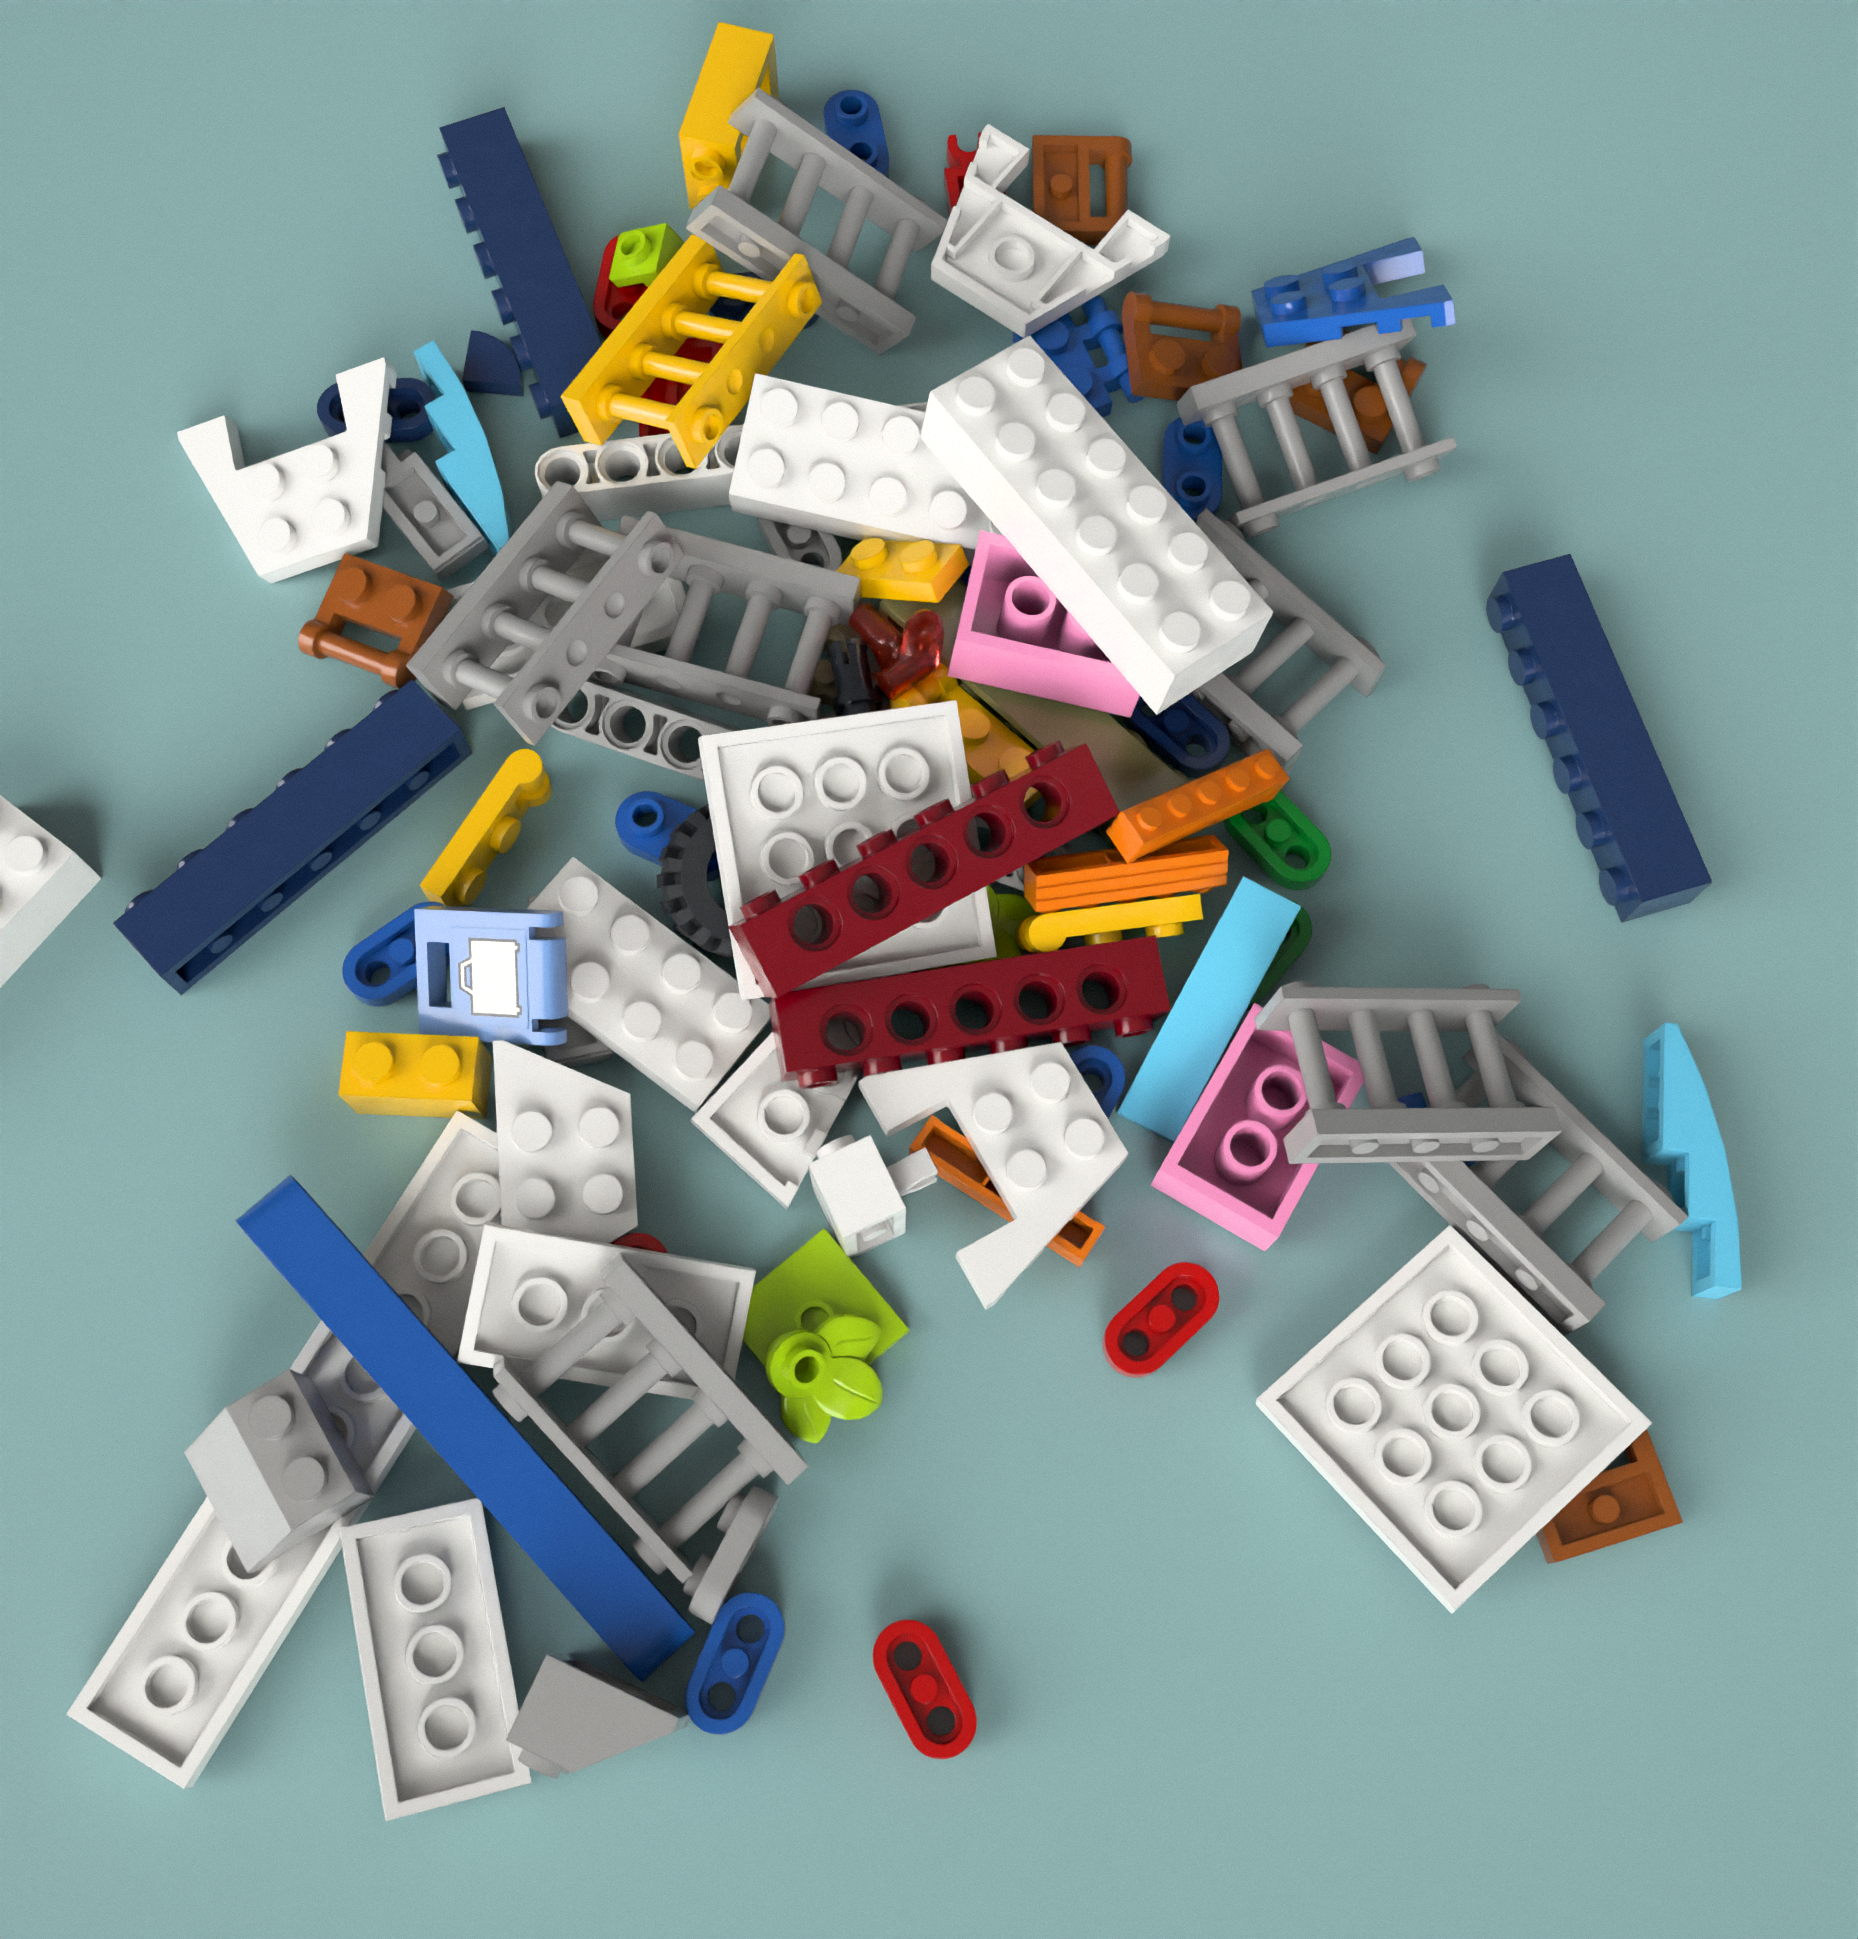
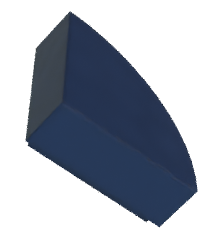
M471 330L462 377L466 392L523 396V378L517 359L512 351L496 337L484 332Z

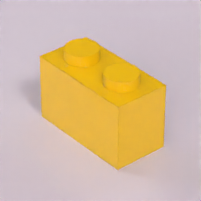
M346 1031L338 1095L357 1114L452 1118L455 1112L459 1111L471 1119L486 1120L493 1057L479 1037Z

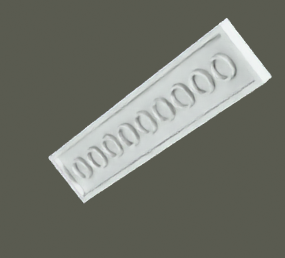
M459 1111L455 1112L364 1253V1257L456 1360L458 1359L484 1223L501 1225L497 1133ZM321 1320L290 1369L312 1379L373 1493L376 1494L416 1430V1427ZM206 1497L66 1715L181 1788L193 1787L340 1552L342 1545L339 1529L356 1525L371 1500L250 1574L247 1573L208 1497Z

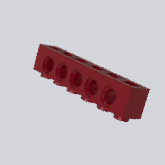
M1060 740L1052 742L1027 755L1025 759L1030 768L1009 778L1005 769H1002L970 785L969 787L974 797L953 808L949 798L913 815L918 827L896 838L892 828H889L859 843L856 847L861 857L839 868L834 858L807 870L798 876L803 887L780 899L776 889H773L740 906L739 908L744 918L728 927L764 996L771 998L783 996L1119 815L1120 811L1087 744L1084 743L1064 749ZM1030 787L1038 790L1045 800V812L1039 821L1031 818L1024 806V798ZM975 816L982 818L990 828V842L984 851L976 849L968 837V826ZM919 845L927 848L935 859V871L926 882L917 878L911 868L912 853ZM862 875L871 878L879 890L878 903L868 913L861 910L853 899L854 884ZM806 905L814 908L822 920L821 933L810 944L803 942L797 936L794 929L795 916Z
M1156 935L791 991L779 998H772L769 1004L781 1081L798 1080L799 1089H813L838 1083L837 1073L862 1069L863 1075L866 1077L902 1070L901 1063L926 1059L927 1065L966 1059L965 1052L990 1049V1053L995 1054L1029 1048L1028 1042L1052 1039L1053 1043L1062 1042L1064 1047L1077 1046L1092 1041L1091 1032L1114 1029L1116 1038L1138 1036L1154 1031L1152 1022H1156L1171 1011ZM1094 981L1104 987L1109 999L1107 1009H1096L1085 1001L1082 994L1083 982ZM1034 991L1040 994L1047 1004L1046 1018L1033 1019L1027 1016L1019 1004L1020 992ZM963 1000L977 1003L985 1014L984 1028L969 1029L963 1026L956 1016V1003ZM900 1010H907L916 1014L923 1025L922 1037L914 1040L900 1037L892 1027V1014ZM837 1020L850 1022L859 1032V1046L851 1050L836 1048L828 1040L826 1026Z

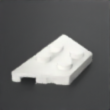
M504 1040L493 1041L501 1225L608 1244L638 1227L630 1094Z

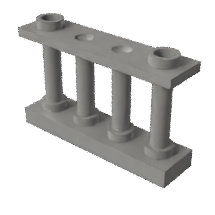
M758 87L731 113L728 124L749 137L728 190L721 185L717 186L693 208L685 229L763 280L774 281L795 253L805 255L823 302L815 314L878 355H881L909 336L916 318L915 315L897 304L895 300L911 252L913 250L917 253L942 235L948 220L931 209L924 200L914 197L791 111L783 101L770 96ZM769 152L798 171L778 223L752 207L750 203ZM818 185L846 204L826 256L803 241L799 236ZM865 218L893 236L874 288L852 274L847 268Z
M1411 318L1402 320L1403 329L1401 332L1378 334L1373 324L1344 334L1342 339L1326 340L1190 387L1176 403L1184 426L1203 420L1206 427L1213 428L1242 508L1241 511L1236 512L1226 521L1234 524L1240 531H1244L1246 539L1260 536L1280 526L1278 518L1393 477L1404 474L1407 483L1427 477L1441 469L1439 460L1457 448L1454 437L1426 446L1396 363L1401 358L1399 350L1417 335ZM1365 364L1367 372L1374 371L1403 452L1401 455L1375 464L1372 463L1343 382V379L1348 376L1346 370ZM1308 383L1312 384L1314 390L1321 391L1350 473L1319 483L1289 401V398L1294 395L1293 388ZM1256 401L1260 409H1267L1296 492L1265 502L1235 420V417L1239 415L1238 407Z
M556 481L412 657L406 667L440 704L453 710L458 708L473 688L497 698L493 703L527 743L535 746L683 559L685 554L656 513L647 511L627 536L603 528L574 486ZM586 548L610 556L609 560L591 582L566 574ZM549 594L573 603L553 630L528 621ZM511 641L535 650L514 678L490 668Z
M1206 508L1198 515L1196 525L1273 611L1272 616L1285 629L1235 676H1225L1221 672L1189 694L1225 725L1229 732L1230 743L1243 755L1249 757L1269 749L1286 774H1288L1294 768L1303 744L1298 741L1297 733L1348 684L1367 698L1375 690L1386 664L1380 660L1376 649L1367 640L1350 634L1250 547L1234 524L1226 520H1219ZM1305 644L1330 668L1280 716H1270L1252 700L1251 694Z
M623 515L617 532L628 536L641 519ZM665 526L685 554L668 578L683 581L689 585L665 657L630 647L643 612L642 609L590 676L606 685L622 686L625 682L765 720L770 726L822 719L821 699L808 696L830 627L838 623L855 627L861 609L860 578ZM720 592L743 597L748 601L724 673L689 663L712 596ZM779 607L803 613L807 617L784 689L748 679L771 611L777 610Z
M1294 982L1281 986L1255 1017V1023L1258 1031H1291L1310 1109L1306 1111L1305 1116L1283 1138L1289 1164L1529 1160L1559 1135L1562 1129L1555 1107H1526L1523 1102L1517 1101L1495 1026L1522 1001L1519 989H1490L1485 984H1472L1462 988L1315 987L1310 982ZM1319 1031H1351L1371 1108H1346L1344 1104L1337 1102ZM1379 1031H1410L1431 1108H1407L1406 1104L1398 1102ZM1438 1031L1469 1033L1490 1107L1467 1108L1465 1103L1458 1102Z
M1496 1031L1516 1100L1523 1102L1526 1107H1555L1562 1132L1549 1143L1571 1166L1522 1215L1515 1214L1494 1193L1493 1185L1518 1160L1479 1161L1474 1167L1466 1166L1462 1161L1388 1163L1563 1336H1566L1590 1322L1606 1305L1593 1291L1592 1282L1639 1232L1653 1243L1680 1226L1689 1216L1674 1203L1673 1196L1666 1187L1658 1181L1648 1178L1528 1062L1526 1054L1516 1043L1504 1039ZM1472 1047L1462 1059L1475 1072L1455 1091L1458 1102L1465 1103L1467 1108H1476L1487 1098ZM1592 1184L1620 1213L1571 1264L1565 1263L1543 1242L1542 1233Z
M619 1253L600 1270L602 1280L608 1285V1288L600 1294L603 1302L522 1374L503 1356L494 1364L493 1377L499 1385L492 1392L505 1410L518 1422L529 1416L639 1537L632 1545L646 1564L658 1575L668 1568L683 1583L693 1573L687 1555L679 1547L724 1507L730 1499L737 1495L758 1474L765 1478L774 1470L789 1485L809 1466L792 1443L627 1259ZM637 1318L654 1337L646 1345L649 1353L575 1420L567 1425L543 1399L541 1394L621 1322L628 1326ZM683 1369L700 1388L692 1396L695 1403L614 1476L587 1446L667 1373L674 1377ZM729 1420L745 1438L737 1446L740 1454L660 1527L636 1501L634 1496L712 1424L719 1428Z

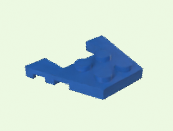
M1415 237L1403 239L1297 276L1283 275L1267 280L1264 283V287L1251 291L1255 316L1266 348L1342 339L1344 336L1343 328L1368 323L1374 324L1378 334L1401 332L1403 329L1402 320L1408 318L1431 316L1432 328L1456 324L1453 299L1444 284L1379 298L1373 285L1425 273L1423 250Z

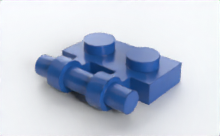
M1097 295L1082 305V310L1088 320L1086 324L1075 327L1069 313L1030 336L1103 418L1111 414L1112 400L1108 393L1122 389L1129 403L1139 402L1145 397L1134 396L1131 392L1126 347L1122 337V322L1117 312L1109 310L1103 297ZM1013 332L1012 341L1014 344L1024 339ZM1101 347L1109 364L1096 369L1088 351Z

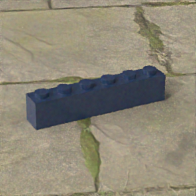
M505 107L440 127L446 152L437 155L439 165L448 188L452 189L459 186L463 197L455 199V204L466 233L469 234L477 231L481 240L480 243L473 245V249L484 279L495 276L499 288L492 290L491 294L503 326L514 323L518 335L509 339L521 372L532 369L537 380L536 383L530 384L528 387L541 420L548 417L552 418L559 438L577 433L579 431L561 395L602 346V343Z
M1571 554L1502 572L1487 599L1486 612L1488 621L1492 629L1502 635L1509 652L1508 666L1510 674L1517 685L1523 686L1531 705L1530 718L1532 727L1540 739H1545L1554 760L1553 775L1555 782L1562 793L1568 794L1577 815L1575 823L1579 840L1586 849H1591L1600 870L1599 886L1604 899L1609 905L1615 906L1621 923L1691 903L1712 883L1711 877Z
M413 679L401 689L389 691L376 702L373 711L352 729H344L335 734L326 744L324 751L304 768H297L287 773L278 782L275 791L256 807L243 810L234 816L228 823L226 831L207 847L186 855L177 865L175 873L154 890L145 891L132 899L127 905L125 913L114 921L113 924L163 980L180 995L184 994L473 753L462 730Z

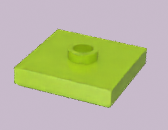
M823 1228L753 1286L742 1341L766 1369L765 1358L767 1350L778 1336L800 1329L813 1332L833 1315H858L873 1321L882 1330L879 1340L864 1361L870 1366L907 1335L909 1328L848 1256L846 1257L842 1248L826 1229ZM808 1356L803 1357L796 1364L795 1376L805 1368Z

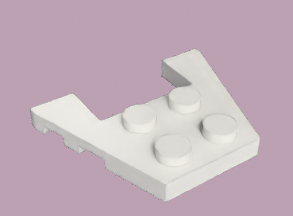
M987 124L981 133L979 148L974 161L970 162L966 172L964 187L957 205L953 206L933 258L931 280L1019 336L1026 338L1161 258L1168 251L1171 235L1130 210L1125 212L1096 248L1092 249L1003 194L1028 165L1030 149L990 124Z
M383 357L336 374L347 427L346 432L246 468L237 424L225 415L177 432L182 447L258 576L272 584L341 560L344 553L356 555L378 547L386 473L381 469L383 441L390 438L392 416L387 413L389 388L396 387L397 378L395 367L386 358Z
M1062 1042L869 1075L859 1080V1089L887 1138L936 1111L948 1107L1013 1217L1014 1221L956 1253L958 1263L985 1310L997 1303L1010 1285L1035 1261L1049 1242L1069 1220L1071 1221L1122 1165L1129 1154Z

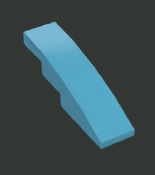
M432 340L415 350L414 355L425 383L432 389L436 398L424 406L436 438L448 453L435 462L447 492L483 535L489 545L488 549L495 557L514 534L511 513L483 428L463 385L435 341Z
M1243 876L1155 1039L1117 1114L1174 1144L1301 908L1300 905Z
M1665 1022L1643 1040L1641 1163L1667 1166V1189L1673 1196L1674 1203L1689 1216L1680 1226L1673 1230L1692 1232L1691 1296L1718 1300L1742 1290L1738 1217L1727 1156L1706 1086L1679 1025Z

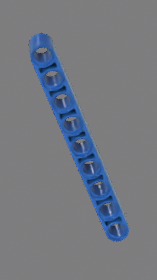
M291 1174L235 1220L280 1274L616 1656L642 1683L696 1633L672 1603Z

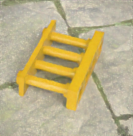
M691 234L561 395L583 440L603 446L623 419L667 429L670 431L686 466L697 469L750 399L755 373L765 376L770 373L823 303L805 255L795 253L774 281L724 272L714 247L698 236ZM719 297L756 303L742 322L706 315ZM688 336L724 344L710 363L673 356ZM656 377L692 385L677 406L641 398Z

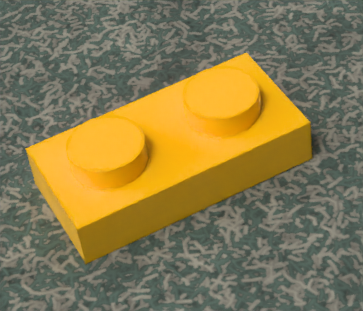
M880 538L863 539L854 546L850 555L836 572L859 577L861 597L939 603L968 567L969 563L961 544L933 543L927 540L917 542L888 541Z

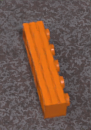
M1265 749L1121 811L1111 824L1112 826H1109L1106 830V833L1127 864L1140 857L1263 802L1266 803L1272 800L1290 778L1271 751Z
M1212 834L1178 840L1127 864L1117 848L1037 858L1024 865V897L1035 912L1048 914L1060 912L1063 908L1070 907L1094 908L1098 907L1100 903L1113 901L1122 904L1133 903L1138 898L1148 896L1171 898L1175 893L1184 891L1207 893L1213 887L1227 885L1229 850Z
M931 1115L910 1145L909 1155L926 1147L937 1169L936 1175L1008 1222L1014 1221L967 1138L941 1122L934 1115ZM1079 1211L1049 1242L1047 1247L1080 1268L1101 1236L1105 1226Z

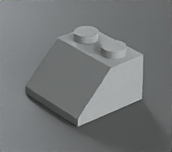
M291 1369L284 1371L225 1407L184 1451L247 1573L250 1574L376 1497L312 1379Z
M547 1654L506 1741L523 1749L518 1758L519 1762L539 1773L557 1779L560 1772L565 1774L573 1773L687 1727L690 1717L687 1710L570 1654Z

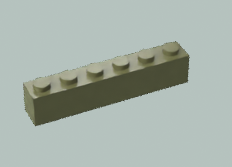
M958 578L939 603L882 599L880 601L875 634L920 674L937 662L949 668L967 590L966 584L961 578ZM956 678L958 685L1035 751L1057 740L1061 741L1064 749L1086 743L1120 812L1191 782L1182 772L1170 769L1153 754L1138 733L1131 729H1125L1107 712ZM1117 816L1093 828L1115 848L1116 846L1106 833V830L1109 826H1112L1111 824Z

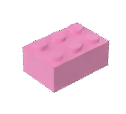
M980 530L947 676L1131 718L1140 696L1138 692L1022 558L1010 541L1003 535Z
M1254 1003L1150 1186L1259 1249L1266 1251L1278 1239L1319 1163L1289 1164L1283 1138L1305 1116L1306 1111L1310 1107L1291 1031H1258L1255 1017L1263 1007ZM1322 1041L1336 1100L1338 1103L1344 1104L1346 1108H1350L1364 1082L1359 1061Z

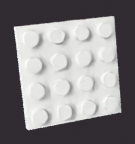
M957 700L705 735L698 738L728 926L744 918L739 907L748 901L773 889H776L781 899L802 888L803 885L798 876L807 870L834 858L840 868L861 857L856 845L889 828H892L897 838L918 827L913 815L927 807L949 798L954 808L972 798ZM974 817L968 826V837L971 844L980 850ZM919 845L912 853L911 868L916 877L924 882L928 881L935 871V859L927 848ZM862 875L854 884L853 899L856 905L867 913L877 905L879 890L871 878ZM986 886L792 991L997 957ZM807 905L797 912L794 919L795 932L803 942L808 944L814 942L822 930V920L819 913ZM729 929L740 999L749 1000L765 997Z
M1451 1225L1442 1231L1256 1400V1405L1451 1614L1652 1424L1633 1403Z

